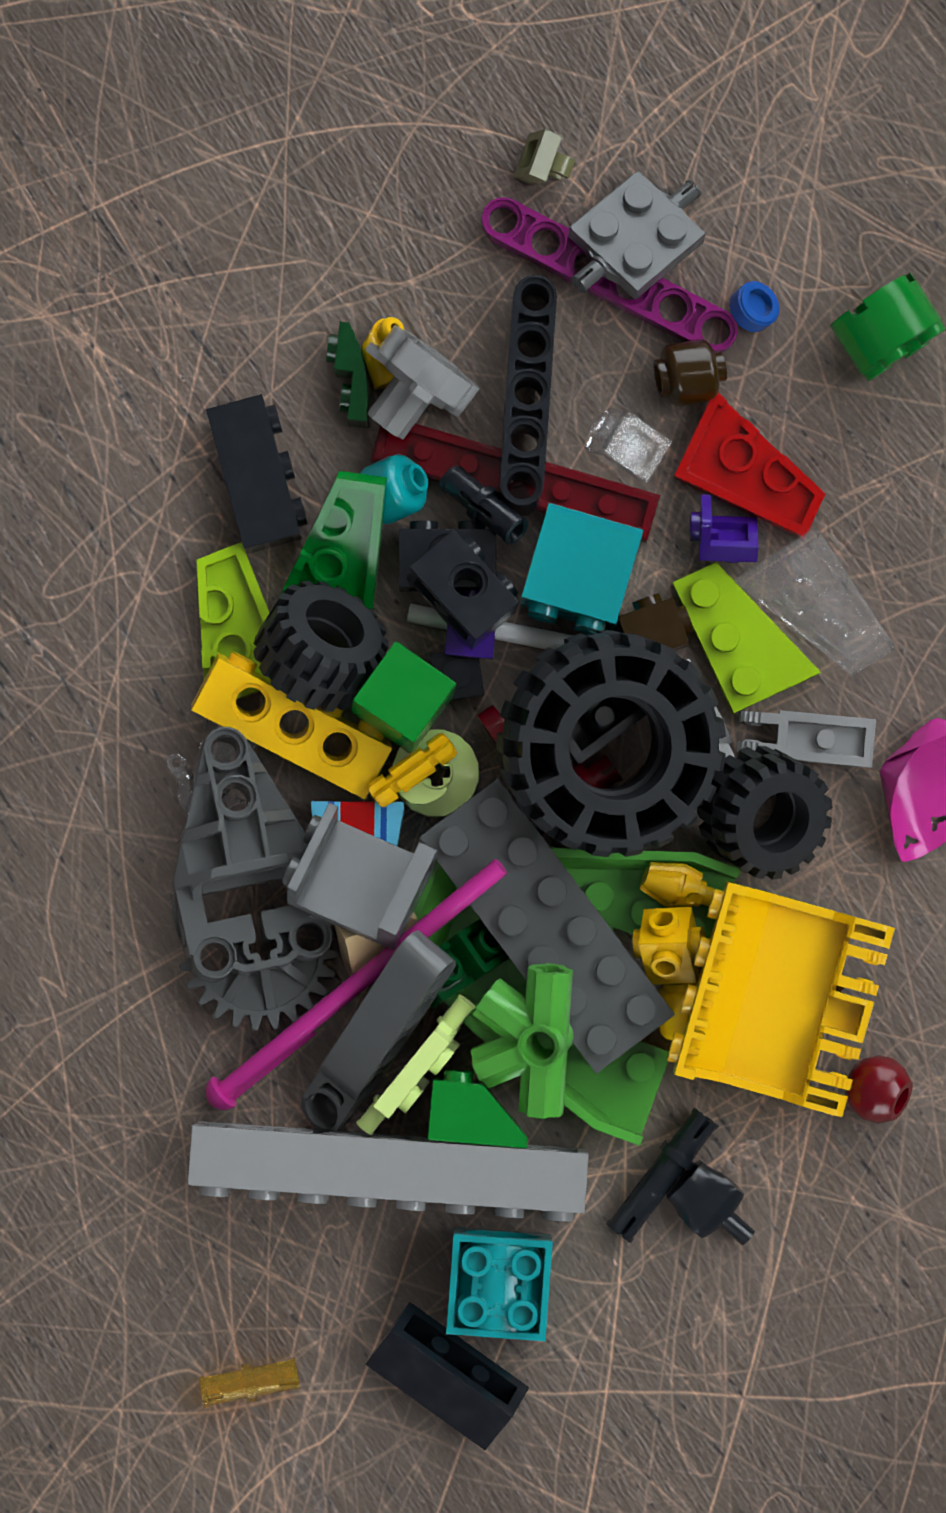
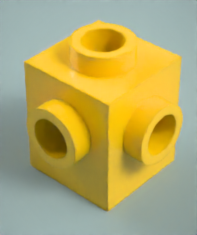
M692 907L643 910L641 929H635L633 932V952L636 959L642 958L646 976L653 985L697 983L699 966L694 965V960L701 936L706 937L703 926H696Z

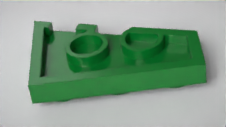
M345 471L338 472L280 595L292 584L298 586L302 581H310L316 585L318 581L328 583L330 587L336 588V586L345 589L349 595L357 596L364 601L363 605L367 609L374 611L387 477Z

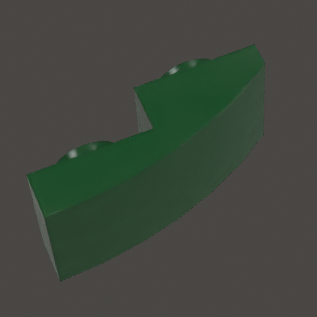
M340 321L338 334H329L326 362L335 363L334 372L336 377L352 379V384L343 383L340 399V412L348 413V425L368 428L369 392L362 352L350 323Z
M481 919L438 946L456 961V966L433 1000L431 1007L434 1009L510 959Z

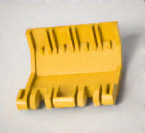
M726 881L724 890L714 889L707 917L715 919L710 939L701 936L694 960L695 966L702 967L697 986L688 984L680 1013L688 1015L687 1023L683 1034L674 1032L667 1061L675 1063L674 1075L691 1080L698 1077L718 1081L782 1099L805 1108L843 1117L848 1096L810 1085V1080L850 1090L853 1080L846 1075L834 1071L819 1070L815 1067L820 1050L834 1053L840 1058L858 1060L861 1049L823 1038V1034L826 1033L863 1043L874 1001L836 991V987L841 986L876 996L879 985L874 984L872 980L842 975L847 955L862 959L865 963L877 966L879 964L885 965L888 955L849 944V941L852 938L890 949L895 928Z

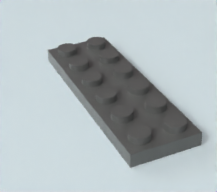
M497 778L422 834L420 839L425 845L437 850L436 860L457 888L461 887L494 859L500 861L505 867L507 875L473 901L470 906L526 981L528 967L532 964H560L573 970L570 1025L574 1036L573 1043L597 1074L675 1014L528 817L520 811L513 801V797Z

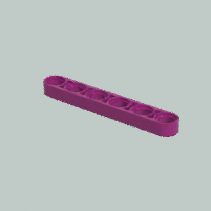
M507 197L496 198L490 201L483 210L482 229L487 238L572 283L571 277L577 274L574 268V261L580 254L585 252L568 237L569 228ZM506 208L515 214L517 224L512 231L498 233L492 229L489 219L495 210ZM544 230L553 232L559 239V248L555 253L547 256L538 254L532 247L534 235ZM602 277L587 290L591 294L683 342L704 339L701 330L703 324L710 319L722 320L729 329V336L721 344H710L714 353L728 351L736 339L738 332L737 323L730 313L663 277L636 300H627L621 297L617 291V283L605 277ZM667 297H677L684 302L687 313L678 322L666 321L659 313L660 303Z

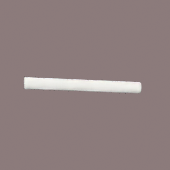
M410 603L407 622L447 630V623L432 607ZM504 622L495 631V640L547 649L548 647L556 649L564 645V639L574 636Z

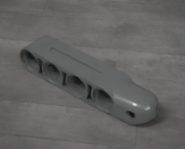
M419 930L411 933L396 949L302 1096V1109L307 1120L321 1132H335L351 1120L363 1100L379 1084L456 966V961Z

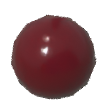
M877 1055L864 1058L853 1066L848 1075V1078L853 1080L850 1090H845V1095L848 1096L847 1101L852 1111L866 1121L880 1124L893 1121L902 1114L912 1094L913 1084L906 1069L892 1058Z

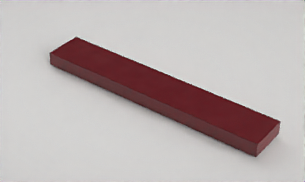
M414 424L405 438L401 439L380 425L370 458L371 463L400 454L409 457L413 462L421 466L429 480L439 483L443 475L455 465L459 467L460 465L483 486H491L498 491L501 448L419 424ZM546 462L542 497L535 511L546 513L548 504L552 503L642 529L643 534L640 541L647 543L661 495ZM522 480L514 481L508 486L510 494L518 499H527L534 493L532 486Z

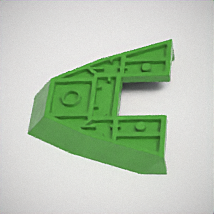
M551 848L613 931V928L632 935L635 929H641L644 909L667 908L640 890L644 871L650 862L687 864L703 873L702 880L707 882V886L722 891L726 881L734 883L741 870L696 852L643 851L642 854L628 857L620 853H611L609 857L591 855L580 849ZM437 860L432 875L414 910L418 919L417 922L458 889ZM702 904L699 907L692 905L696 926H703L706 938L710 939L715 919L707 917L709 907ZM468 905L430 936L429 939L437 946H440L480 918L473 908ZM508 959L445 1001L451 1007L458 998V995L461 994L475 1005V1009L469 1013L463 1022L485 1042L501 1035L475 1017L473 1013L493 984L500 978L526 997L527 981L511 959ZM537 1032V1039L540 1045L545 1049L554 1050L552 1038L547 1033ZM640 1041L596 1074L572 1042V1046L568 1049L564 1105L593 1129L640 1146L643 1139L642 1132L668 1063L669 1051Z

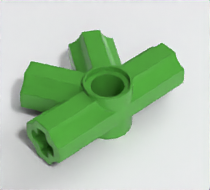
M552 963L530 965L527 972L526 997L499 978L481 999L473 1013L475 1017L501 1035L471 1049L472 1066L479 1081H482L489 1089L521 1075L518 1112L526 1114L527 1117L539 1119L560 1117L564 1111L567 1053L574 1039L573 1029L570 1025L573 970L566 968L565 965ZM537 1032L547 1033L552 1038L554 1050L545 1049L540 1045L537 1039Z

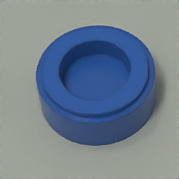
M750 281L732 294L730 311L734 320L743 329L750 332H760L778 318L779 302L774 292L767 285L757 281Z

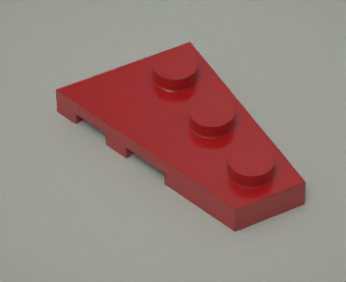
M718 392V395L709 401L673 478L804 539L826 493L787 456L781 454L759 433L760 431L749 420H745Z

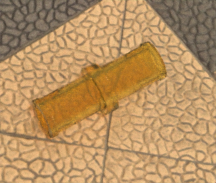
M295 1358L252 1367L251 1363L241 1365L242 1370L199 1377L204 1408L210 1405L246 1398L248 1403L258 1401L257 1396L291 1389H301Z

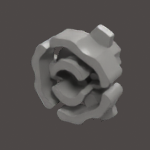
M394 325L380 346L370 342L365 349L394 375V378L367 414L384 429L401 439L405 438L430 403L440 409H446L451 414L459 417L480 389L476 383L446 357Z

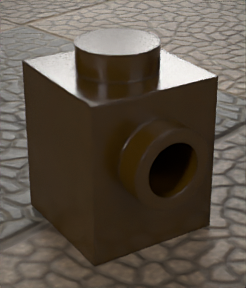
M659 593L633 602L635 611L618 616L617 624L620 633L636 634L666 645L675 651L687 647L689 644L687 635L694 633L685 605L677 608L673 597L662 601Z

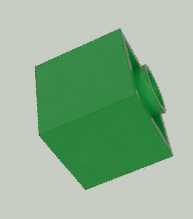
M395 641L353 699L352 714L373 726L382 735L410 754L415 751L453 698L456 682Z

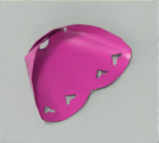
M936 718L928 721L915 731L906 744L885 760L879 771L893 840L901 862L918 859L946 842V819L937 824L935 832L932 831L933 825L931 817L946 816V720ZM906 835L918 840V843H910L906 849L904 848Z

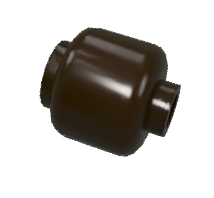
M704 339L667 345L662 350L660 359L654 360L653 363L655 383L660 397H667L673 405L678 407L714 399L718 395L720 382L727 380V367L723 353H714L711 345Z

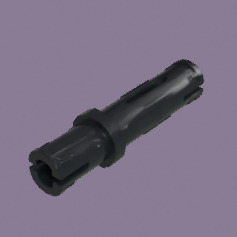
M695 1107L670 1142L664 1140L659 1147L662 1150L661 1154L611 1220H608L606 1223L618 1235L622 1234V1237L630 1243L685 1170L690 1171L696 1164L693 1159L712 1133L719 1127V1125L709 1117L704 1116Z

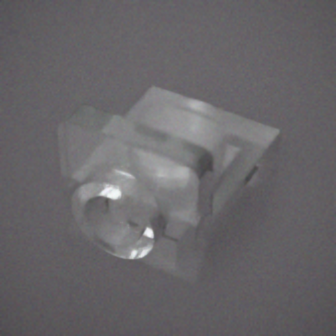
M608 408L592 424L589 432L590 439L585 448L593 454L606 457L639 481L648 483L672 441L631 412Z

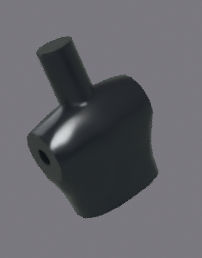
M701 1160L696 1161L690 1171L686 1170L667 1193V1199L676 1208L679 1217L699 1237L705 1238L722 1227L741 1245L746 1244L752 1238L755 1231L735 1213L744 1197V1192L724 1173L709 1167Z

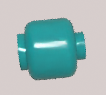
M395 454L365 467L360 473L387 477L383 524L385 525L419 512L426 503L427 475L423 468L409 457Z

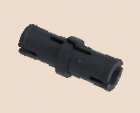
M457 465L451 467L443 475L440 481V489L467 509L466 514L472 521L478 524L484 523L508 545L509 543L511 545L515 544L524 536L528 529V520L501 500L500 492L494 487L483 486L460 465L459 467Z

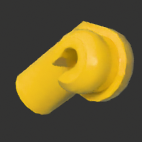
M395 317L378 320L372 326L361 346L362 357L375 390L386 388L394 378V375L365 349L370 342L380 346L394 325L404 330L402 322Z

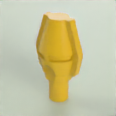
M650 862L644 871L640 884L641 891L667 908L692 907V905L699 907L701 904L709 907L714 889L716 888L707 886V882L702 880L703 873L683 863Z

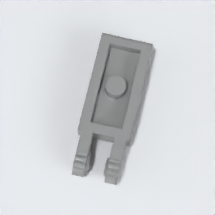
M783 710L778 711V714L740 711L739 722L745 723L747 726H777L776 743H762L758 740L745 739L737 741L736 752L746 747L755 751L757 746H767L772 750L777 749L799 762L872 768L876 719Z

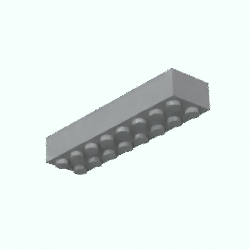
M198 1121L192 1125L188 1185L199 1186V1195L228 1197V1193H232L233 1188L247 1189L248 1198L258 1200H278L280 1192L298 1193L297 1202L327 1204L329 1195L345 1196L347 1197V1205L356 1207H376L378 1199L396 1200V1209L425 1211L426 1202L446 1204L445 1212L454 1214H475V1206L494 1207V1216L524 1218V1210L527 1209L543 1211L545 1220L571 1222L573 1221L574 1213L585 1214L589 1153L586 1148L527 1144V1148L436 1141L428 1140V1137L377 1133L370 1135L363 1132L349 1131L321 1132L318 1129Z

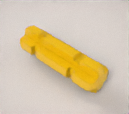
M438 733L426 742L427 748L424 750L420 747L388 769L390 773L388 776L384 777L381 774L370 782L367 786L368 790L378 805L387 807L399 798L398 792L403 790L406 793L437 771L434 766L438 763L444 766L455 758L457 751L450 739L444 733Z

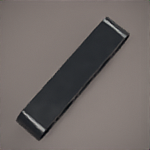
M539 275L527 276L520 280L515 287L511 308L498 491L500 492L501 500L520 516L531 514L539 506L545 477L557 294L552 282L546 277ZM534 294L542 297L547 305L540 311H532L524 307L521 300L528 295ZM525 341H534L541 345L544 352L538 357L529 358L521 354L518 346ZM530 387L538 392L540 400L531 405L522 404L517 400L514 393L520 388ZM518 434H528L535 439L537 446L529 452H522L513 446L511 440ZM522 480L532 486L534 493L527 499H518L510 494L508 486L514 481Z

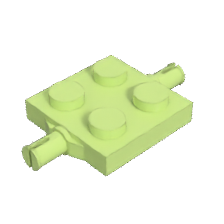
M461 994L458 995V998L445 1014L437 1018L438 1026L384 1093L374 1096L373 1103L356 1122L363 1131L373 1135L380 1123L386 1117L389 1119L397 1108L406 1113L430 1082L424 1077V1074L428 1070L435 1076L439 1073L460 1045L453 1039L460 1030V1025L469 1013L475 1009V1005Z

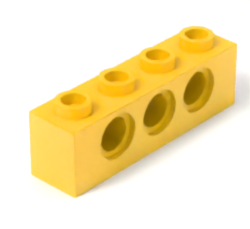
M232 651L229 658L220 653L217 654L191 704V711L223 727L237 729L246 739L364 800L369 793L368 784L377 778L392 750L390 741L384 739V735L362 720L357 725L342 717L341 715L344 710L335 708L333 712H324L320 707H316L313 710L306 708L302 702L291 701L286 698L287 694L281 690L277 691L270 684V679L255 672L258 666L255 662L241 654ZM246 688H256L263 693L265 700L259 709L245 711L236 702L238 694ZM291 710L303 712L308 718L306 727L298 733L284 731L280 726V720L286 712ZM340 732L350 738V746L345 753L331 755L324 750L323 743L327 736L332 733Z

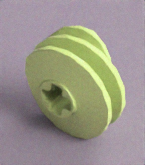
M443 729L429 730L417 748L420 747L424 750L428 747L426 744L428 740L438 733H444L457 751L456 757L444 766L440 763L442 768L450 769V777L442 778L443 785L432 786L431 779L426 778L406 793L403 790L398 792L400 799L410 809L428 817H442L451 814L474 796L479 782V763L472 747L459 735ZM400 747L393 766L408 756L409 753Z

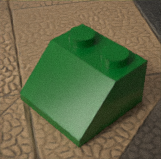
M444 1069L443 1077H434L428 1140L527 1148L528 1138L526 1132L482 1081L473 1080L474 1071Z

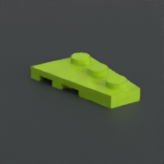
M240 542L196 560L204 679L217 654L220 653L229 658L232 651L255 662L258 665L255 672L263 675L259 669L261 663L255 660L253 651L256 646L253 643L255 636L270 612L243 544ZM246 688L238 694L236 701L261 691L256 688Z
M717 562L672 582L673 589L681 606L685 605L696 638L732 714L821 673Z

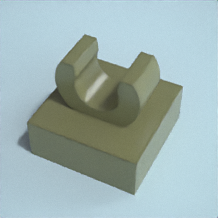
M547 129L533 132L528 135L513 178L527 185L546 182L548 177L558 181L561 180V177L569 178L575 159L557 152L562 136Z

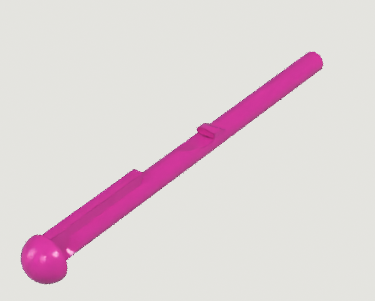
M497 859L492 860L406 930L396 949L415 930H419L428 938L507 875L505 867ZM387 947L384 948L224 1080L221 1081L217 1077H212L205 1088V1096L208 1103L215 1109L223 1111L234 1108L237 1105L236 1099L315 1036V1030L374 983L395 951Z

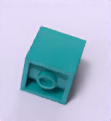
M549 503L522 593L520 606L528 608V617L545 623L555 624L557 617L575 622L574 630L583 634L593 635L600 630H614L643 530Z
M454 1227L446 1334L546 1342L553 1247L551 1234Z

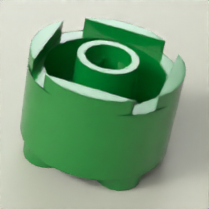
M911 272L900 276L862 300L863 303L854 309L855 312L853 314L848 310L830 324V328L852 362L868 382L889 370L892 364L901 358L907 359L927 346L929 341L946 330L942 323L943 320Z

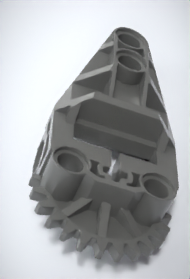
M219 727L207 736L199 752V767L196 778L193 781L191 791L193 793L182 835L174 879L171 883L173 894L170 898L174 923L182 943L185 960H188L180 964L179 968L180 971H191L195 976L185 985L187 990L200 987L205 989L197 1002L200 1007L213 1000L217 1002L213 1014L214 1019L217 1020L227 1010L232 1011L231 1027L237 1028L243 1017L248 1016L251 1031H258L262 1017H266L271 1029L276 1030L279 1028V1013H283L291 1023H294L298 1019L295 1009L296 1004L306 1011L313 1007L308 993L321 997L326 995V989L317 980L318 978L333 979L336 972L323 965V961L338 958V952L329 949L332 939L337 936L336 931H331L330 928L333 923L292 905L262 911L258 914L260 942L262 945L270 944L272 950L265 956L264 961H261L258 953L251 954L249 948L256 942L251 914L208 923L202 896L282 880L293 857L301 859L308 846V843L303 841L305 836L304 830L245 736L232 727ZM218 741L229 743L236 752L235 761L231 763L218 762L211 753V745ZM227 789L241 791L246 798V808L241 811L229 810L222 802V792ZM301 927L313 929L319 937L318 949L314 951L302 949L296 941L297 929ZM206 947L219 949L225 957L224 968L220 971L207 970L200 960L202 949Z

